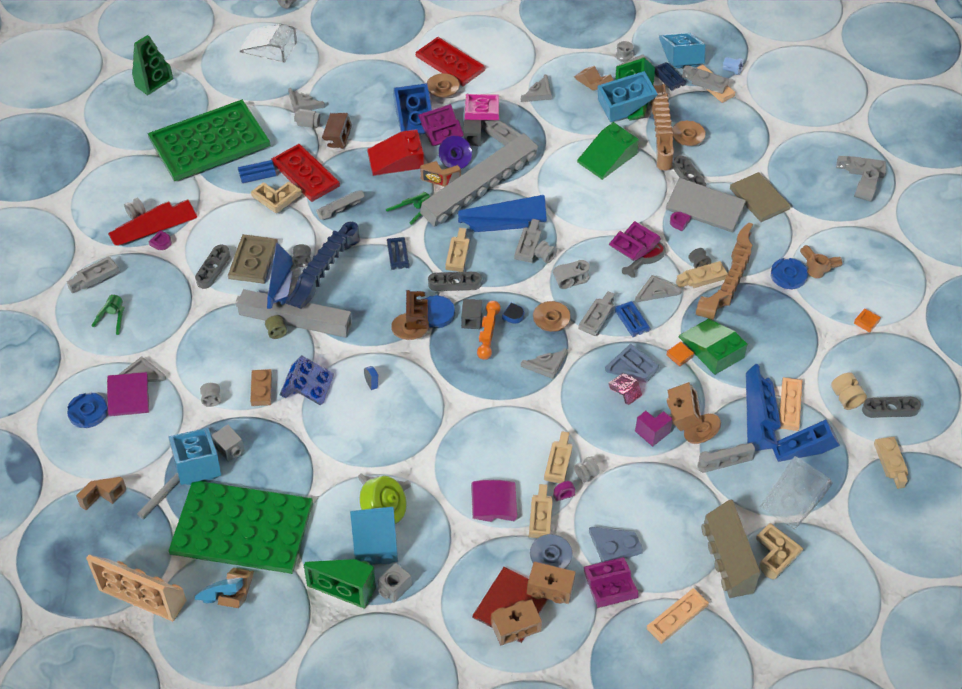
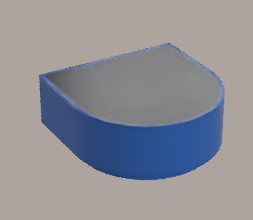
M511 302L502 314V319L514 324L520 323L524 319V309Z
M373 366L365 367L364 376L371 390L377 389V371Z

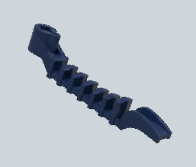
M349 221L344 223L338 232L333 230L331 237L327 238V242L323 243V247L318 250L317 255L313 256V260L308 263L306 269L304 268L303 273L299 275L293 292L285 301L286 304L302 309L310 302L315 294L316 287L321 285L320 278H324L325 271H329V264L335 263L334 258H339V252H343L344 248L349 249L351 246L359 243L360 236L357 223Z

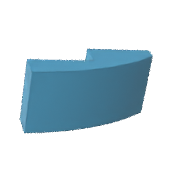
M232 578L213 583L195 595V600H203V603H213L222 593L224 595H234L243 587V578Z

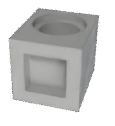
M229 425L212 434L215 448L227 461L240 456L244 451L242 439Z
M396 563L378 579L380 595L385 599L389 598L394 603L412 586L411 575ZM391 583H397V585H395V586H391V585H389V584H391Z

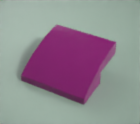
M451 104L418 115L432 146L441 144L443 140L450 136H464Z
M634 221L624 233L619 231L609 243V246L635 261L653 249L661 238L656 233Z
M147 372L107 375L109 416L149 413Z
M479 480L471 483L473 519L492 522L495 518L509 521L516 520L515 482Z
M624 557L584 567V573L597 608L638 598V590L631 578V570Z

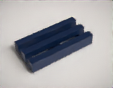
M667 62L655 67V75L671 91L675 87L677 89L680 88V85L685 86L686 81Z
M405 237L387 239L391 270H395V267L402 269V266L409 268ZM398 242L402 243L404 261H401ZM391 243L395 245L397 262H394Z

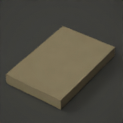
M759 172L730 184V190L738 198L746 200L745 206L760 222L790 209V204Z
M242 234L228 273V278L264 284L275 254L278 239Z

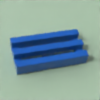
M272 160L238 167L242 183L276 176Z
M632 301L615 307V312L632 337H636V334H643V331L649 332V325ZM627 307L630 308V310L632 311V313L634 314V316L636 317V319L638 320V322L641 324V327L638 325V323L636 322L634 316L629 312V310L627 309Z

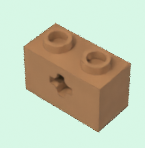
M687 382L668 389L669 398H667V404L671 410L669 416L673 419L672 425H675L680 431L701 425L702 419L698 395L694 387Z
M533 562L527 585V594L538 599H549L558 604H569L576 571Z
M532 599L526 602L519 601L514 606L506 609L499 608L494 613H491V626L500 646L541 632L542 621Z

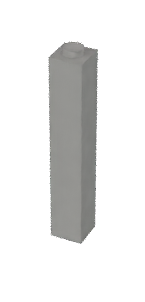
M245 289L236 299V307H238V312L241 316L266 321L271 316L279 315L283 318L284 325L346 338L352 325L351 311L308 303L305 307L299 309L286 303L282 305L280 301L273 303L271 309H267L268 294Z

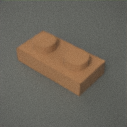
M271 369L252 370L251 406L271 405Z

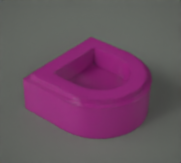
M674 212L670 216V225L683 231L690 222L691 216L683 212Z
M161 230L149 240V245L157 250H166L172 243L170 236Z
M565 481L554 488L553 496L556 501L564 500L575 496L576 489L571 481Z

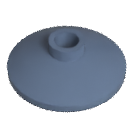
M543 535L537 538L531 545L530 558L532 563L538 562L565 569L571 562L572 548L564 538L558 535Z

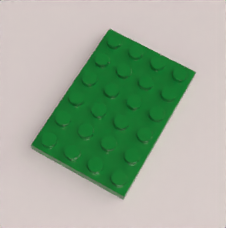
M243 99L147 133L149 140L174 182L271 146L270 140Z
M192 482L168 550L169 554L293 574L313 500L308 497L216 483Z

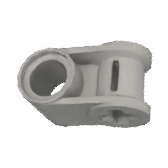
M866 168L863 171L854 197L872 201L879 178V172L876 169Z
M578 260L555 267L553 274L559 288L567 289L575 285L587 283L590 266L587 261Z

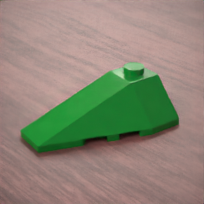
M149 35L134 43L132 68L135 87L147 96L173 80L171 66L165 61L164 56L159 52L158 47Z
M645 57L616 66V80L645 71L653 85L655 67ZM648 103L627 116L628 119L631 121L644 117Z

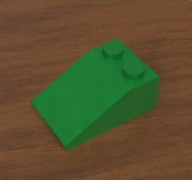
M613 122L597 135L577 159V162L603 180L637 155L639 139Z
M710 319L679 335L682 342L694 352L714 375L744 359L748 345L735 331Z
M355 559L306 561L303 565L307 587L363 609L366 608L376 589L374 567L366 561L360 562Z

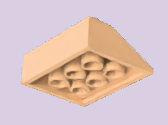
M88 555L86 558L97 587L101 592L172 622L187 601L183 589L176 584L170 585L159 577L146 575L140 569H131L121 561L115 562L93 555Z

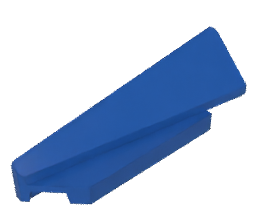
M545 195L458 211V222L466 223L474 232L523 229L525 227L529 228L528 221H532V219L539 220V222L547 221Z
M276 243L267 309H271L273 303L279 301L282 305L286 303L285 301L289 297L293 271L290 270L294 265L292 262L293 257L278 243Z
M758 364L753 365L746 372L747 444L752 443L755 451L777 448L778 442L774 430L776 431L781 427L773 382L769 377L766 379L762 377Z

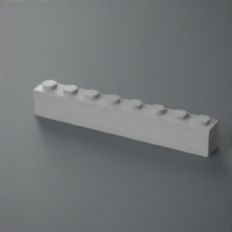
M525 133L521 134L422 202L420 213L434 227L439 223H444L449 216L457 214L465 205H470L476 197L483 196L489 188H494L499 181L507 179L515 170H520L526 162L533 161L537 155L538 146Z

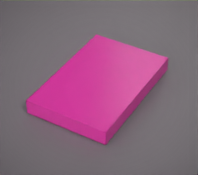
M466 94L465 120H499V95Z

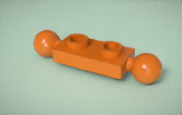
M497 301L487 303V316H483L482 327H484V331H480L479 342H482V345L477 349V356L482 360H487L492 355L490 347L496 315L501 310V306Z

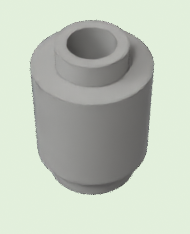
M299 109L295 113L294 121L297 122V126L318 127L320 124V114L316 113V111Z

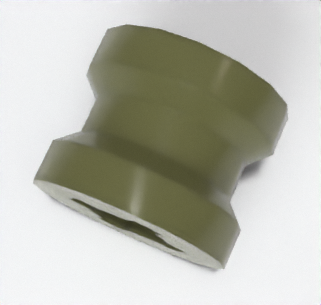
M274 315L266 319L265 327L270 338L279 339L287 333V328L281 316Z

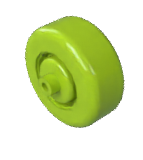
M379 476L368 480L363 485L359 498L361 510L393 507L395 524L401 521L406 511V497L401 485L394 478Z

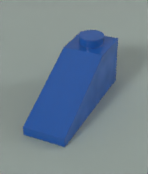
M825 419L778 440V447L773 448L777 461L781 462L822 454L840 446L833 428Z

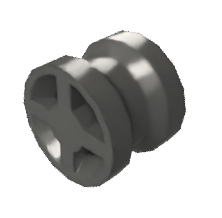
M305 244L296 245L293 248V264L298 267L308 266V263L311 262V248Z
M697 248L689 254L688 258L691 263H694V268L711 264V259L706 255V251L703 248Z

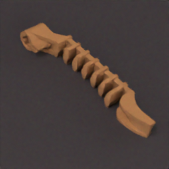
M665 84L653 85L657 92V97L652 99L650 103L652 105L653 118L655 119L657 168L660 170H670L672 168L674 150L668 93H666Z
M753 223L746 224L737 235V243L731 255V269L721 289L709 298L701 296L695 315L714 320L717 309L726 305L730 306L734 292H736L740 279L743 277L744 270H746L747 263L750 260L752 244L749 241Z

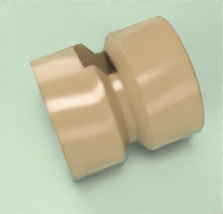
M853 373L841 374L831 383L836 396H839V401L846 410L859 407L867 398L866 393L859 386V382Z

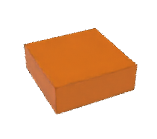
M864 308L855 319L854 324L870 333L880 322L881 317Z
M680 341L669 349L666 355L680 367L693 358L694 352Z

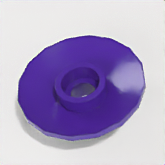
M450 136L441 142L438 155L440 161L447 168L458 165L460 169H463L472 159V149L464 138ZM452 151L456 152V157L451 155Z

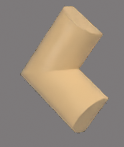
M288 181L278 190H274L263 182L251 191V195L277 214L301 196V189Z
M771 523L756 537L758 542L771 551L760 561L761 571L770 579H776L803 551L800 545Z

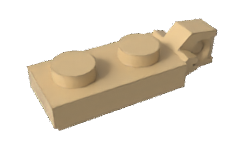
M459 228L458 236L451 238L445 270L464 272L470 239L466 238V228Z
M719 261L690 269L677 275L676 284L679 288L688 285L697 288L725 280L728 273Z
M561 431L559 441L552 443L544 475L545 481L565 482L572 453V444L568 443L569 432Z
M895 437L875 439L874 446L886 477L894 479L897 489L905 488L908 482L906 477L908 476V471Z
M539 484L538 495H533L529 526V537L539 538L550 534L553 499L552 496H547V485Z

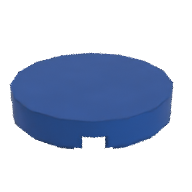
M781 258L772 265L771 278L778 286L792 290L800 288L805 284L808 272L806 266L801 261L794 258H789V260Z
M438 295L425 298L428 300L429 328H433V326L443 328L453 321L455 308L448 298Z
M97 393L79 394L70 401L67 407L69 420L79 428L95 427L106 418L108 412L105 399Z

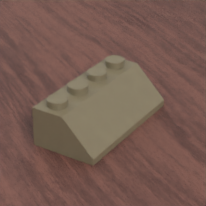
M728 500L705 515L704 524L701 525L703 535L707 536L709 541V552L714 555L715 569L721 574L722 588L724 591H727L729 598L754 593L760 570L733 500Z

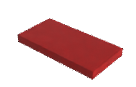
M436 37L415 52L417 58L444 74L453 75L458 79L461 86H465L485 71V65L440 37Z
M300 143L271 158L273 165L292 184L301 189V192L311 202L340 187V182Z

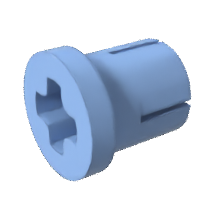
M726 57L723 62V70L740 75L743 59Z

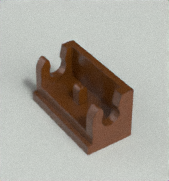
M330 113L322 138L325 141L331 140L334 143H328L327 147L345 148L352 127L348 113Z
M406 290L407 330L428 329V300L417 299L419 296H425L423 291Z

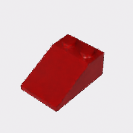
M418 130L399 132L367 149L373 176L420 169L421 165H424V153Z

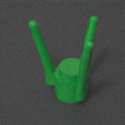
M422 192L417 196L402 200V203L391 206L386 211L389 212L413 203L415 208L421 209L422 202L430 198V195L427 192ZM420 212L410 221V225L422 215Z
M115 294L110 295L91 326L95 327L105 312L109 314L118 312L116 335H119L122 313L125 309L122 306V298Z

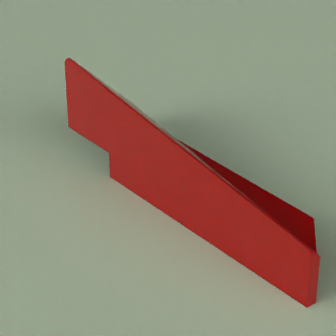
M188 199L174 206L171 205L170 201H167L120 225L115 230L109 232L108 235L113 244L118 246L196 219L197 214Z

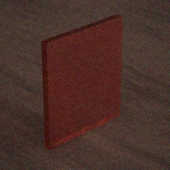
M503 567L475 610L472 618L492 628L491 613H494L495 610L499 608L506 609L514 606L519 601L526 602L532 599L538 614H540L548 599H538L527 594L529 579ZM521 638L516 641L522 643L524 638Z

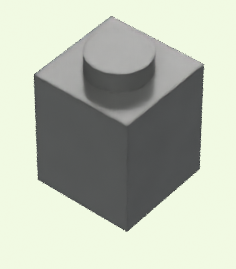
M464 119V139L467 140L470 146H481V120Z
M463 299L461 328L480 330L482 300Z

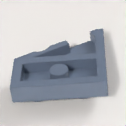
M631 343L605 366L607 373L646 382L659 370V366Z
M589 527V534L602 562L622 557L626 559L643 553V548L635 532Z

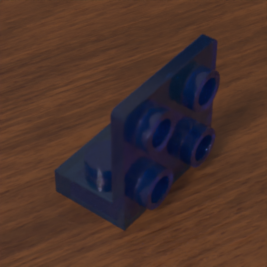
M301 355L291 365L279 395L287 398L291 393L295 394L297 392L322 405L334 373Z

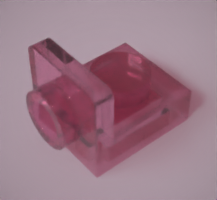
M624 373L609 382L610 389L623 395L627 405H630L642 396L638 380Z

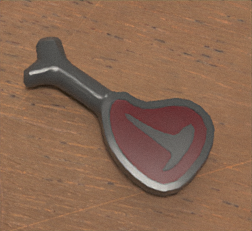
M659 242L647 254L635 260L630 266L623 267L622 274L634 278L635 270L642 264H652L664 257L666 253L665 246Z

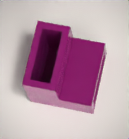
M644 411L637 417L635 432L653 447L670 434L673 419L664 411L656 418L647 411Z

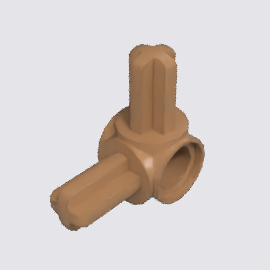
M804 245L800 249L801 254L807 260L808 274L813 278H822L824 273L829 272L831 268L839 267L843 264L841 257L828 259L823 254H815L808 245Z

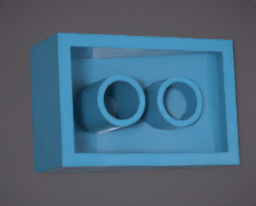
M693 34L659 35L667 60L675 68H682L684 65L695 67L705 63V43Z
M645 71L597 86L598 101L610 122L626 118L657 97V92Z
M208 428L168 436L181 485H191L192 482L205 479L212 480L217 476H221L218 455Z
M386 507L350 511L355 560L360 562L366 561L371 565L381 563L387 565L398 562L394 508Z

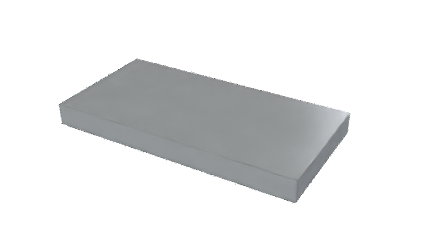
M679 178L666 205V210L683 212L690 215L691 219L733 233L746 200Z

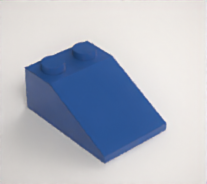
M427 83L395 87L393 98L400 131L418 130L419 135L426 134L418 115L432 110Z

